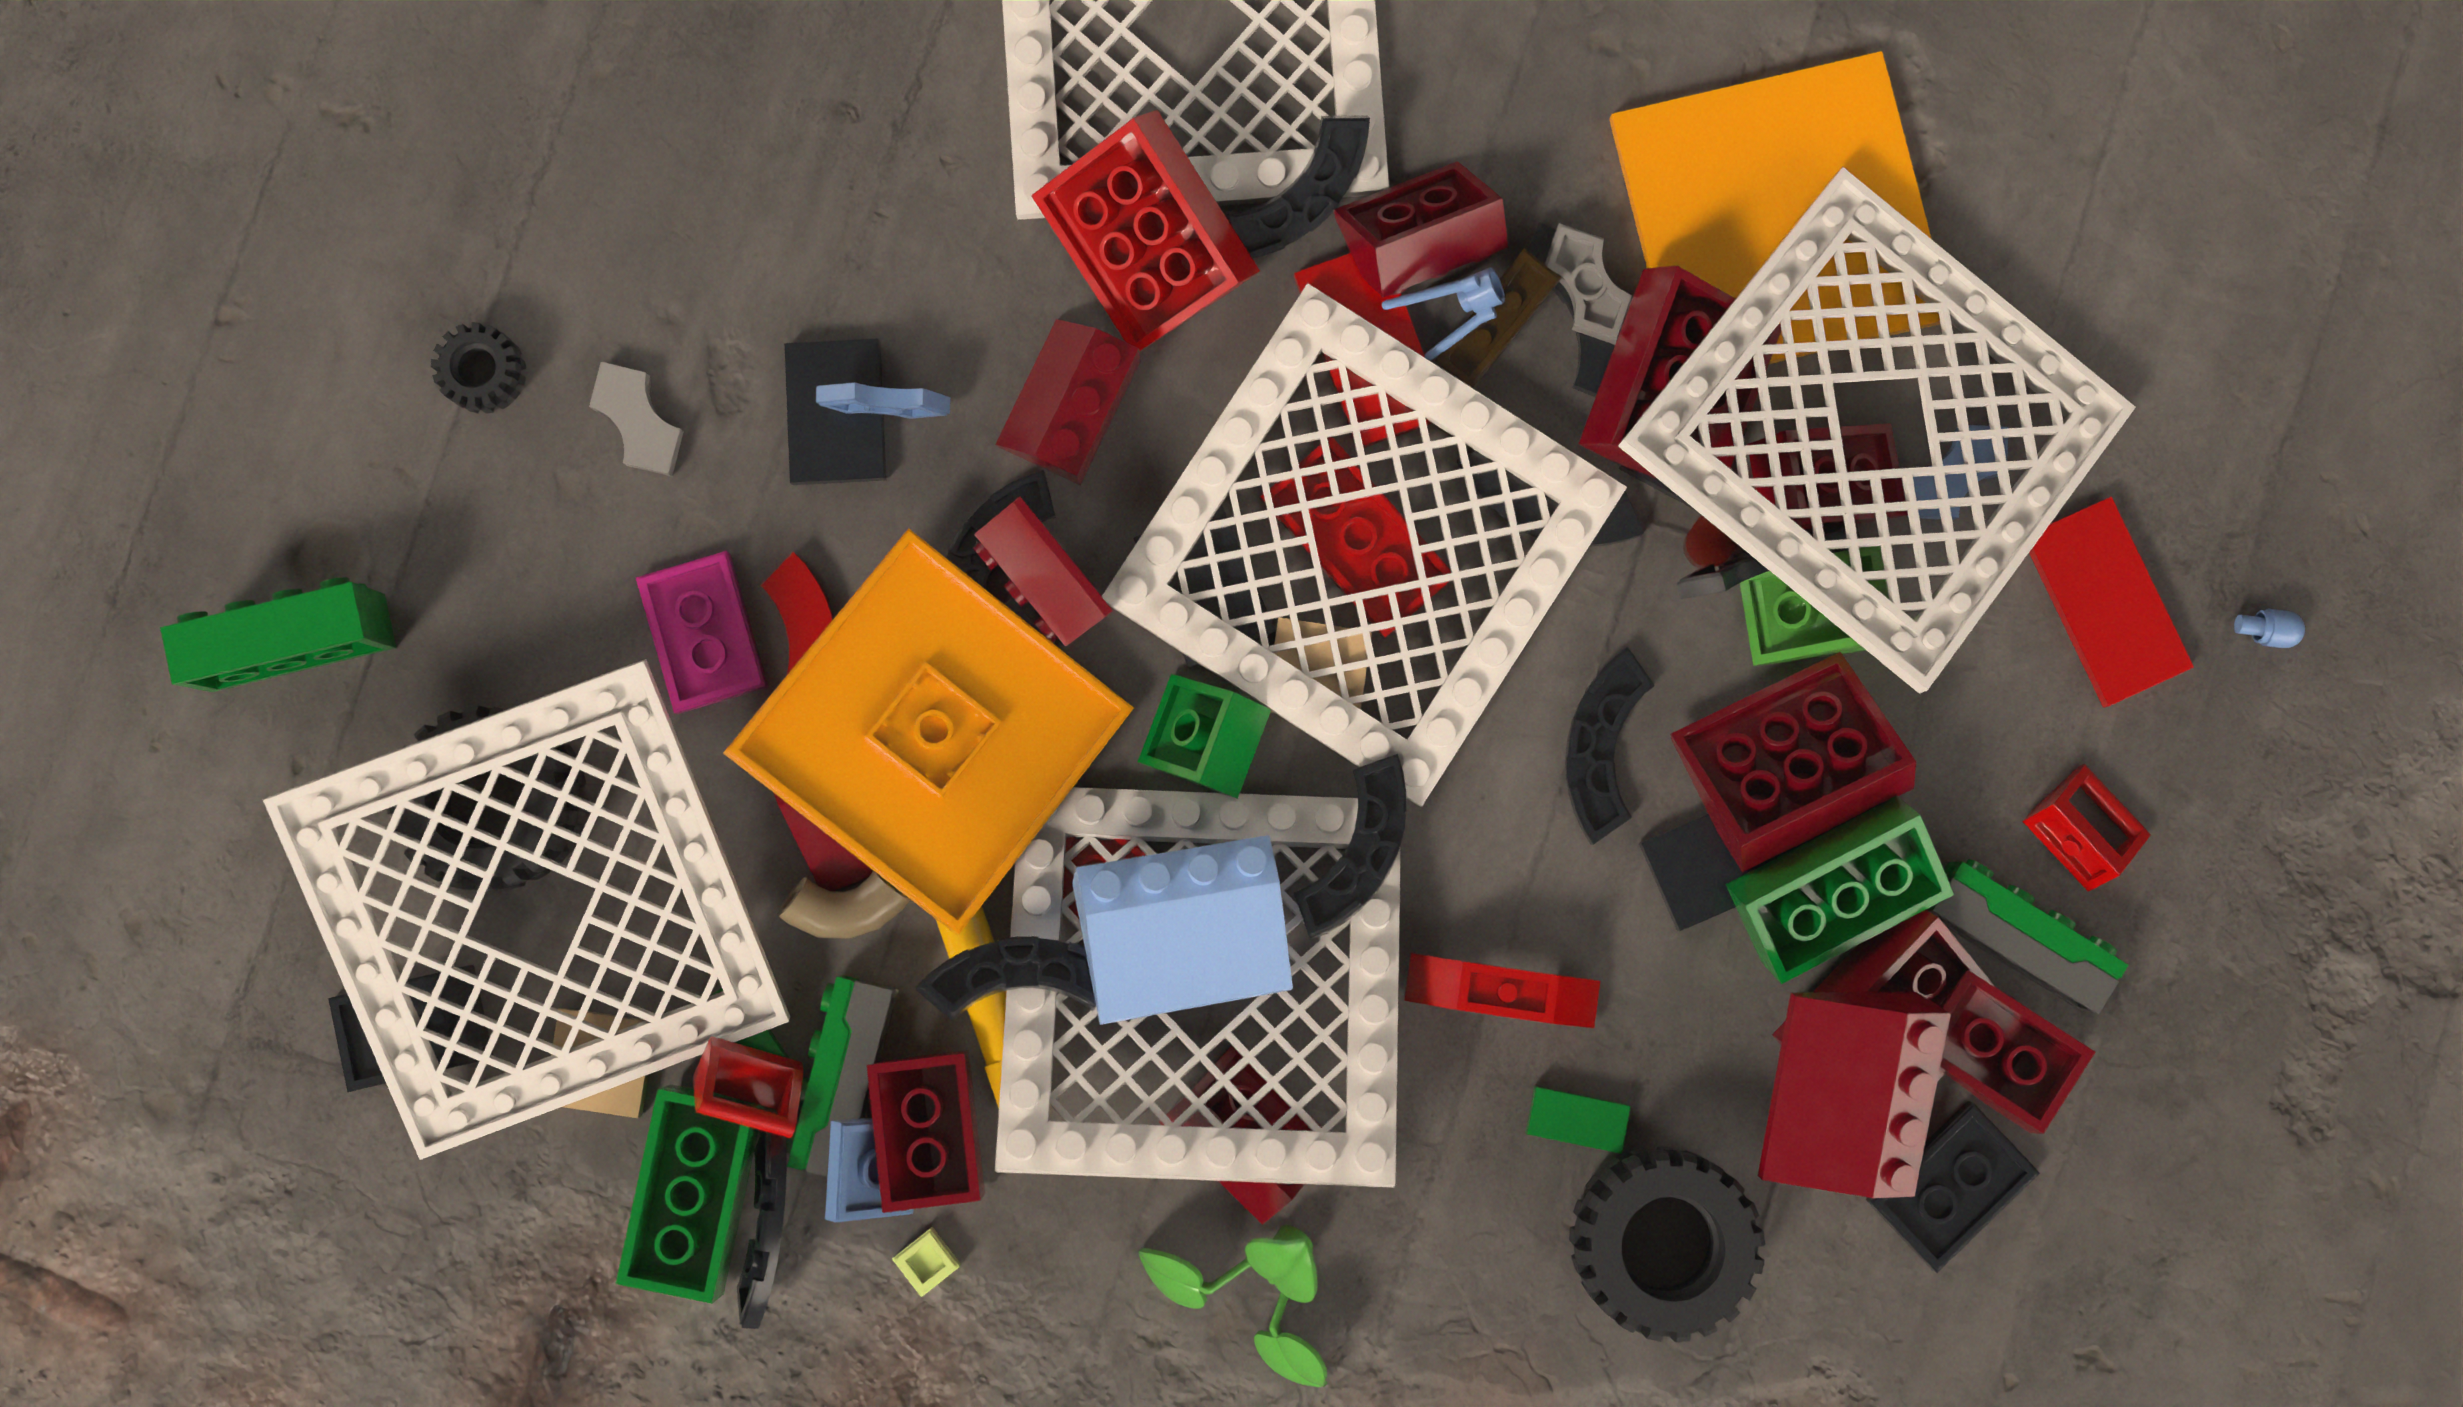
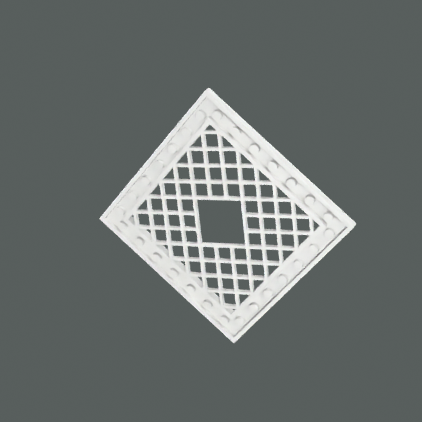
M1002 0L1015 206L1018 220L1045 218L1031 195L1071 166H1061L1060 154L1072 164L1079 159L1066 146L1081 129L1100 144L1124 124L1136 117L1148 102L1167 116L1164 121L1168 127L1175 123L1192 138L1183 148L1187 156L1198 144L1211 154L1210 156L1188 158L1219 206L1265 203L1282 193L1302 173L1314 152L1315 146L1297 130L1312 113L1320 120L1321 116H1329L1318 106L1334 89L1336 116L1368 115L1370 117L1369 135L1364 158L1356 178L1353 179L1343 198L1369 196L1389 188L1375 0H1327L1329 31L1312 17L1326 0H1314L1306 11L1293 0H1271L1260 13H1257L1243 0H1229L1253 21L1195 86L1128 30L1130 25L1153 0H1130L1136 7L1121 23L1103 9L1110 0H1098L1097 2L1094 0H1080L1090 9L1075 26L1057 12L1066 0H1054L1051 5L1050 0ZM1280 3L1284 4L1299 17L1284 35L1266 20ZM1096 15L1114 29L1100 47L1081 33ZM1051 18L1068 32L1054 50ZM1305 23L1324 38L1309 56L1290 41ZM1259 26L1278 41L1263 59L1244 44ZM1121 36L1139 50L1124 68L1106 54ZM1075 39L1093 53L1078 71L1060 57ZM1329 45L1331 47L1333 76L1315 62ZM1284 47L1302 62L1288 80L1269 65ZM1238 50L1256 65L1241 83L1223 69ZM1145 57L1164 71L1149 89L1131 75ZM1099 60L1117 74L1103 92L1099 91L1084 78ZM1054 63L1071 77L1057 95ZM1308 69H1311L1327 83L1313 101L1293 86ZM1262 72L1266 73L1281 86L1266 104L1247 89ZM1216 75L1235 89L1220 107L1201 92ZM1170 78L1188 92L1174 110L1155 96ZM1124 81L1142 95L1127 114L1109 99ZM1078 84L1096 98L1081 117L1062 102ZM1287 92L1306 107L1291 125L1272 110ZM1241 95L1259 110L1245 128L1226 114ZM1194 99H1197L1213 113L1198 132L1180 117ZM1102 105L1121 120L1105 138L1087 123ZM1057 108L1074 122L1073 126L1060 140ZM1265 117H1268L1284 131L1270 149L1266 148L1251 135ZM1219 120L1238 134L1223 153L1205 138ZM1290 138L1304 148L1279 151ZM1244 141L1258 151L1254 153L1233 154Z
M1842 167L1618 446L1920 694L1930 688L2136 407ZM1848 238L1852 243L1843 242ZM1865 252L1869 274L1848 275L1844 253ZM1834 255L1837 276L1816 277ZM1878 264L1889 273L1879 274ZM1901 282L1905 304L1885 306L1881 283ZM1871 284L1874 306L1853 307L1849 285ZM1839 285L1842 308L1821 309L1818 286ZM1807 289L1810 310L1789 311ZM1915 294L1926 303L1916 304ZM1938 312L1942 335L1922 336L1918 313ZM1907 314L1911 337L1890 338L1886 315ZM1876 316L1879 338L1858 340L1855 317ZM1844 317L1847 340L1826 341L1823 319ZM1812 319L1816 342L1794 343L1790 320ZM1780 323L1784 344L1762 345ZM1952 325L1960 330L1962 334H1953ZM1974 342L1976 344L1979 365L1958 366L1955 343ZM1944 344L1948 367L1927 368L1923 345ZM1913 346L1916 369L1895 370L1892 347ZM1881 348L1884 371L1863 372L1860 349ZM1849 350L1853 373L1831 374L1828 351ZM1817 351L1821 375L1799 376L1796 353ZM1785 353L1788 377L1767 378L1763 355ZM1989 355L2000 364H1990ZM1753 357L1756 378L1734 380ZM2011 372L2016 395L1995 396L1992 373ZM1981 374L1984 397L1964 398L1960 375ZM1949 376L1953 399L1932 400L1929 377ZM1918 378L1932 467L1847 472L1833 383ZM1822 384L1826 407L1804 408L1801 385ZM2025 384L2036 394L2027 395ZM1790 386L1794 409L1772 411L1768 387ZM1758 388L1761 411L1739 413L1736 389ZM1726 391L1729 413L1707 415ZM2049 403L2053 426L2032 427L2029 404ZM2017 404L2021 428L2001 429L1997 406ZM1986 406L1990 430L1969 431L1966 408ZM1955 408L1959 432L1938 433L1934 410ZM1827 416L1831 440L1809 441L1806 418ZM1795 418L1799 442L1777 443L1773 420ZM1763 420L1766 444L1744 446L1741 422ZM1730 423L1734 446L1711 448L1708 424ZM1697 426L1700 444L1690 436ZM2051 435L2037 454L2034 436ZM2023 437L2027 460L2006 461L2003 438ZM1992 439L1995 462L1975 464L1971 440ZM1960 441L1964 464L1943 466L1939 442ZM1833 449L1836 473L1814 474L1811 450ZM1800 451L1804 475L1782 477L1778 453ZM1768 453L1771 477L1749 479L1746 455ZM1735 456L1738 475L1716 457ZM2026 469L2011 489L2008 470ZM1997 471L2001 495L1980 496L1977 472ZM1966 473L1969 497L1949 499L1945 475ZM1934 475L1938 499L1917 501L1913 477ZM1902 478L1906 502L1884 503L1881 479ZM1870 480L1874 504L1852 505L1848 481ZM1838 482L1841 506L1820 508L1816 483ZM1805 484L1809 508L1787 510L1783 486ZM1773 486L1776 506L1754 488ZM2000 504L1985 524L1982 505ZM1971 506L1975 530L1954 532L1950 507ZM1939 508L1943 532L1922 534L1918 510ZM1907 511L1911 535L1890 536L1886 512ZM1875 513L1879 537L1857 539L1854 514ZM1843 515L1847 539L1825 541L1821 517ZM1811 517L1814 537L1792 519ZM1974 539L1962 556L1958 558L1956 540ZM1945 541L1949 566L1927 567L1924 543ZM1913 544L1917 568L1895 570L1891 545ZM1881 546L1884 570L1863 572L1859 547ZM1848 548L1851 568L1829 550ZM1947 575L1932 595L1929 576ZM1918 577L1922 601L1900 603L1897 578ZM1886 579L1889 599L1868 583L1867 580ZM1921 610L1914 620L1905 613V611Z
M1307 283L1111 581L1102 598L1109 606L1358 767L1398 754L1404 773L1406 798L1421 807L1627 487ZM1321 352L1334 360L1313 365ZM1338 368L1343 392L1318 397L1313 373ZM1346 368L1374 386L1351 391ZM1306 375L1311 399L1287 404ZM1378 394L1383 418L1358 423L1353 399ZM1386 394L1413 411L1391 416ZM1346 401L1350 425L1325 430L1320 406ZM1313 407L1318 431L1292 436L1287 412ZM1279 415H1281L1285 438L1262 443ZM1418 419L1423 443L1398 448L1392 424ZM1426 419L1454 437L1430 442ZM1385 426L1390 450L1365 455L1360 431ZM1353 433L1358 457L1332 462L1327 438ZM1320 439L1325 464L1300 469L1295 444ZM1457 444L1462 469L1437 474L1432 449ZM1465 444L1493 462L1470 467ZM1287 446L1292 471L1267 476L1262 451ZM1425 451L1430 476L1405 481L1400 456ZM1255 453L1260 477L1236 482ZM1392 458L1397 483L1372 488L1367 463ZM1360 465L1365 489L1339 495L1334 470ZM1497 470L1502 494L1477 499L1472 475ZM1505 470L1533 488L1510 493ZM1327 472L1332 496L1306 501L1301 477ZM1464 477L1470 501L1445 506L1439 482ZM1294 479L1299 503L1274 508L1269 484ZM1432 483L1437 508L1412 513L1407 488ZM1262 485L1267 510L1241 515L1236 491ZM1399 490L1419 580L1328 599L1308 509ZM1229 493L1234 517L1210 522ZM1537 495L1542 520L1517 525L1512 500ZM1545 495L1559 504L1551 517ZM1504 502L1509 527L1485 532L1479 507ZM1472 509L1477 534L1452 539L1447 514ZM1301 511L1307 536L1281 541L1276 516ZM1439 516L1444 541L1419 546L1414 521ZM1269 518L1274 542L1248 548L1243 523ZM1236 525L1241 549L1215 555L1210 530ZM1543 528L1524 557L1519 533ZM1204 533L1208 556L1184 561L1201 534ZM1512 535L1517 559L1492 564L1487 539ZM1479 541L1484 566L1459 571L1454 546ZM1308 543L1314 568L1288 573L1283 548ZM1446 548L1451 573L1426 578L1421 553ZM1276 550L1281 575L1255 580L1250 555ZM1243 557L1248 582L1222 587L1217 562ZM1210 564L1215 589L1189 594L1184 569ZM1518 567L1499 596L1494 572ZM1177 571L1182 594L1168 585ZM1486 574L1491 599L1466 604L1461 579ZM1315 576L1321 601L1295 606L1290 581ZM1453 581L1459 606L1433 611L1428 586ZM1283 583L1288 608L1262 613L1257 588ZM1421 588L1426 613L1401 618L1395 593ZM1250 590L1255 615L1229 620L1224 595ZM1388 594L1393 620L1368 625L1363 600ZM1217 597L1222 620L1193 601ZM1355 601L1361 627L1335 632L1330 607ZM1492 607L1473 636L1468 611ZM1322 608L1328 634L1302 639L1297 613ZM1460 613L1466 639L1441 644L1435 618ZM1290 615L1295 640L1269 646L1264 620ZM1428 620L1433 646L1408 651L1402 625ZM1257 622L1262 646L1234 627ZM1395 627L1400 653L1375 658L1369 632ZM1362 634L1368 659L1342 665L1337 639ZM1330 641L1335 666L1309 672L1304 646ZM1467 646L1448 675L1442 651ZM1297 648L1302 671L1275 655L1274 652ZM1435 653L1440 678L1415 684L1410 658ZM1402 660L1407 685L1382 690L1377 665ZM1369 667L1375 692L1349 697L1344 672ZM1337 674L1341 697L1313 678ZM1441 686L1422 716L1417 691ZM1409 692L1415 718L1389 723L1384 698ZM1376 699L1381 722L1353 704ZM1415 726L1408 739L1393 731Z
M646 659L272 795L263 800L420 1160L703 1054L710 1036L736 1042L789 1022V1012ZM615 725L621 740L599 730ZM586 735L577 758L553 749L555 746ZM594 738L619 749L610 772L583 762ZM539 753L530 775L506 766V764ZM626 753L639 785L616 776ZM546 756L572 766L563 789L537 779ZM492 770L482 793L458 783ZM579 770L605 780L595 804L570 793ZM500 773L525 784L515 807L490 796ZM612 784L638 795L628 818L602 807ZM533 787L558 798L548 821L523 811ZM444 788L435 810L411 800ZM452 791L478 801L468 824L443 814ZM644 799L647 802L658 831L635 821ZM565 802L591 812L581 835L556 825ZM397 805L388 827L364 818L367 815ZM485 805L511 815L501 838L476 828ZM405 808L430 818L421 841L395 831ZM598 815L624 826L614 849L588 838ZM518 819L544 829L535 852L509 842ZM350 822L342 839L337 826ZM438 822L464 833L455 855L429 845ZM357 826L383 836L374 859L348 848ZM631 829L657 840L647 863L621 852ZM551 833L577 843L567 866L542 856ZM472 836L497 847L488 869L462 859ZM391 840L417 850L407 873L382 863ZM663 844L676 876L653 866ZM584 847L610 857L600 880L575 870ZM505 850L596 889L558 973L467 935ZM424 854L450 864L440 887L415 876ZM351 860L369 867L363 884H361ZM617 861L643 871L633 894L607 884ZM457 868L483 878L474 900L448 890ZM377 871L403 881L393 904L368 894ZM649 874L675 885L665 908L639 897ZM410 885L436 895L427 918L401 908ZM681 889L694 920L672 911ZM603 892L628 902L619 925L593 914ZM444 899L469 909L460 932L434 921ZM371 906L389 913L382 930ZM635 906L661 916L651 939L625 928ZM396 917L422 927L413 949L387 939ZM667 919L693 930L684 952L658 942ZM589 923L614 933L605 956L579 945ZM430 930L455 940L446 963L420 952ZM699 934L703 939L712 964L690 955ZM621 937L647 947L637 969L611 959ZM463 944L488 954L479 977L453 966ZM653 950L679 961L669 983L644 973ZM390 951L408 958L401 975ZM575 954L600 964L591 987L565 976ZM495 958L521 968L512 990L486 980ZM416 961L441 971L432 994L407 984ZM685 964L711 974L702 996L676 986ZM607 967L633 978L623 1000L597 990ZM528 971L554 982L544 1004L519 994ZM449 975L474 985L465 1007L439 997ZM718 978L723 992L710 996ZM639 981L665 991L656 1013L630 1003ZM561 985L587 995L577 1017L551 1007ZM481 989L507 999L498 1021L472 1011ZM671 995L691 1002V1004L664 1013ZM410 996L427 1002L421 1019L418 1017ZM593 998L619 1009L609 1031L584 1021ZM514 1002L540 1012L531 1034L505 1024ZM435 1006L461 1016L451 1038L426 1028ZM625 1012L645 1020L618 1030ZM547 1016L573 1026L563 1048L537 1038ZM468 1020L493 1030L484 1052L459 1042V1038ZM579 1029L600 1037L571 1048ZM500 1033L526 1043L517 1065L491 1055ZM429 1040L447 1047L440 1064ZM533 1047L553 1054L525 1065ZM454 1051L479 1060V1064L470 1082L445 1072ZM487 1064L506 1071V1073L479 1082ZM448 1085L456 1087L460 1090L451 1093Z
M1073 787L1015 862L1010 937L1038 936V938L1060 941L1063 913L1079 930L1065 943L1072 942L1077 944L1083 939L1080 920L1068 908L1076 900L1074 891L1063 899L1064 869L1066 867L1075 875L1076 866L1071 860L1089 844L1106 862L1122 860L1136 846H1139L1147 856L1156 854L1145 841L1178 842L1167 851L1171 852L1183 850L1184 848H1195L1196 846L1193 843L1219 844L1266 835L1270 836L1274 856L1281 851L1297 868L1293 874L1280 884L1282 901L1296 915L1285 926L1287 936L1304 921L1298 905L1285 891L1303 875L1311 884L1316 882L1319 878L1310 868L1327 853L1336 862L1342 857L1337 849H1347L1357 819L1358 798L1239 794L1238 799L1222 793ZM1066 837L1081 839L1065 853ZM1097 839H1126L1130 841L1112 856ZM1289 847L1320 849L1303 863ZM1400 850L1382 886L1357 914L1329 933L1317 937L1319 941L1302 957L1287 943L1289 957L1295 962L1290 967L1291 977L1301 969L1317 985L1318 989L1300 1005L1287 991L1278 992L1277 994L1294 1011L1276 1028L1257 1010L1258 1007L1273 995L1267 994L1258 996L1201 1050L1167 1013L1157 1015L1171 1030L1152 1048L1134 1030L1146 1017L1135 1018L1129 1022L1126 1020L1118 1021L1117 1023L1122 1029L1102 1046L1085 1028L1098 1016L1097 1008L1088 1012L1079 1021L1062 1003L1068 997L1061 993L1057 995V992L1037 988L1007 990L995 1163L996 1172L1394 1187L1396 1172ZM1350 924L1348 958L1332 939ZM1326 946L1343 966L1324 982L1307 962ZM1349 971L1347 1006L1331 987ZM1323 994L1342 1012L1324 1030L1306 1012ZM1057 1008L1073 1027L1054 1043ZM1251 1015L1265 1029L1268 1035L1249 1052L1233 1035L1232 1031ZM1298 1017L1317 1035L1300 1053L1281 1035ZM1348 1019L1346 1054L1329 1035ZM1080 1033L1096 1052L1076 1069L1059 1050ZM1126 1035H1129L1145 1054L1125 1071L1108 1052ZM1177 1036L1194 1056L1174 1073L1159 1057L1158 1053ZM1226 1038L1243 1058L1224 1075L1206 1055ZM1273 1040L1292 1058L1274 1077L1255 1058ZM1322 1042L1341 1060L1323 1079L1304 1060ZM1054 1056L1071 1075L1051 1092ZM1103 1058L1120 1077L1099 1095L1082 1075ZM1152 1060L1169 1079L1151 1096H1148L1131 1077ZM1201 1062L1218 1081L1198 1099L1183 1083L1181 1078L1196 1064ZM1248 1063L1267 1082L1249 1100L1230 1082ZM1297 1065L1316 1084L1298 1102L1279 1084ZM1347 1067L1345 1103L1328 1084ZM1077 1081L1094 1101L1073 1118L1056 1099ZM1126 1083L1143 1103L1127 1118L1122 1120L1108 1105L1106 1100ZM1175 1085L1192 1105L1172 1122L1155 1102ZM1224 1087L1241 1107L1221 1124L1204 1104ZM1271 1089H1274L1291 1108L1273 1126L1253 1107ZM1321 1090L1340 1109L1322 1128L1303 1109ZM1050 1105L1066 1122L1049 1121ZM1098 1107H1101L1115 1124L1082 1122ZM1150 1109L1165 1126L1134 1125L1132 1123L1146 1110ZM1199 1111L1213 1127H1186L1181 1125ZM1248 1112L1263 1129L1231 1127ZM1297 1114L1312 1131L1280 1129ZM1346 1116L1345 1133L1329 1132Z

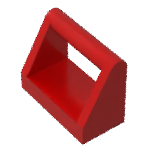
M2082 764L2033 808L2022 821L2088 892L2120 876L2151 836L2149 831L2086 764ZM2079 787L2127 836L2128 839L2116 850L2069 801Z
M710 1036L693 1075L695 1110L700 1114L791 1138L797 1123L804 1072L802 1062ZM713 1092L776 1109L777 1114L715 1097Z

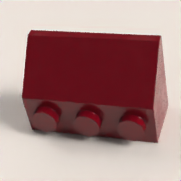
M1458 161L1334 209L1335 219L1362 278L1382 297L1403 293L1408 287L1431 278L1443 277L1451 270L1471 262L1483 261L1490 257L1491 254L1508 248L1503 198Z
M1056 319L995 445L1081 486L1141 361L1139 348L1097 328Z
M1018 497L974 534L980 542L973 548L990 570L997 565L1001 567L1010 578L1003 586L1020 607H1023L1027 602L1032 605L1041 616L1034 621V624L1052 643L1059 639L1064 646H1067L1113 611L1021 497Z
M1231 1045L1213 1064L1225 1075L1243 1056ZM1249 1063L1230 1080L1247 1100L1267 1083ZM1207 1069L1189 1089L1199 1099L1218 1080ZM1224 1087L1204 1104L1221 1124L1241 1107ZM1271 1089L1253 1106L1271 1126L1291 1109L1274 1089ZM1183 1094L1165 1115L1174 1122L1192 1103ZM1199 1111L1181 1125L1186 1127H1213ZM1248 1112L1231 1127L1263 1129ZM1297 1114L1280 1129L1312 1131ZM1219 1181L1262 1225L1290 1203L1305 1185Z
M969 1050L921 1055L868 1064L867 1074L882 1213L981 1201L985 1195Z

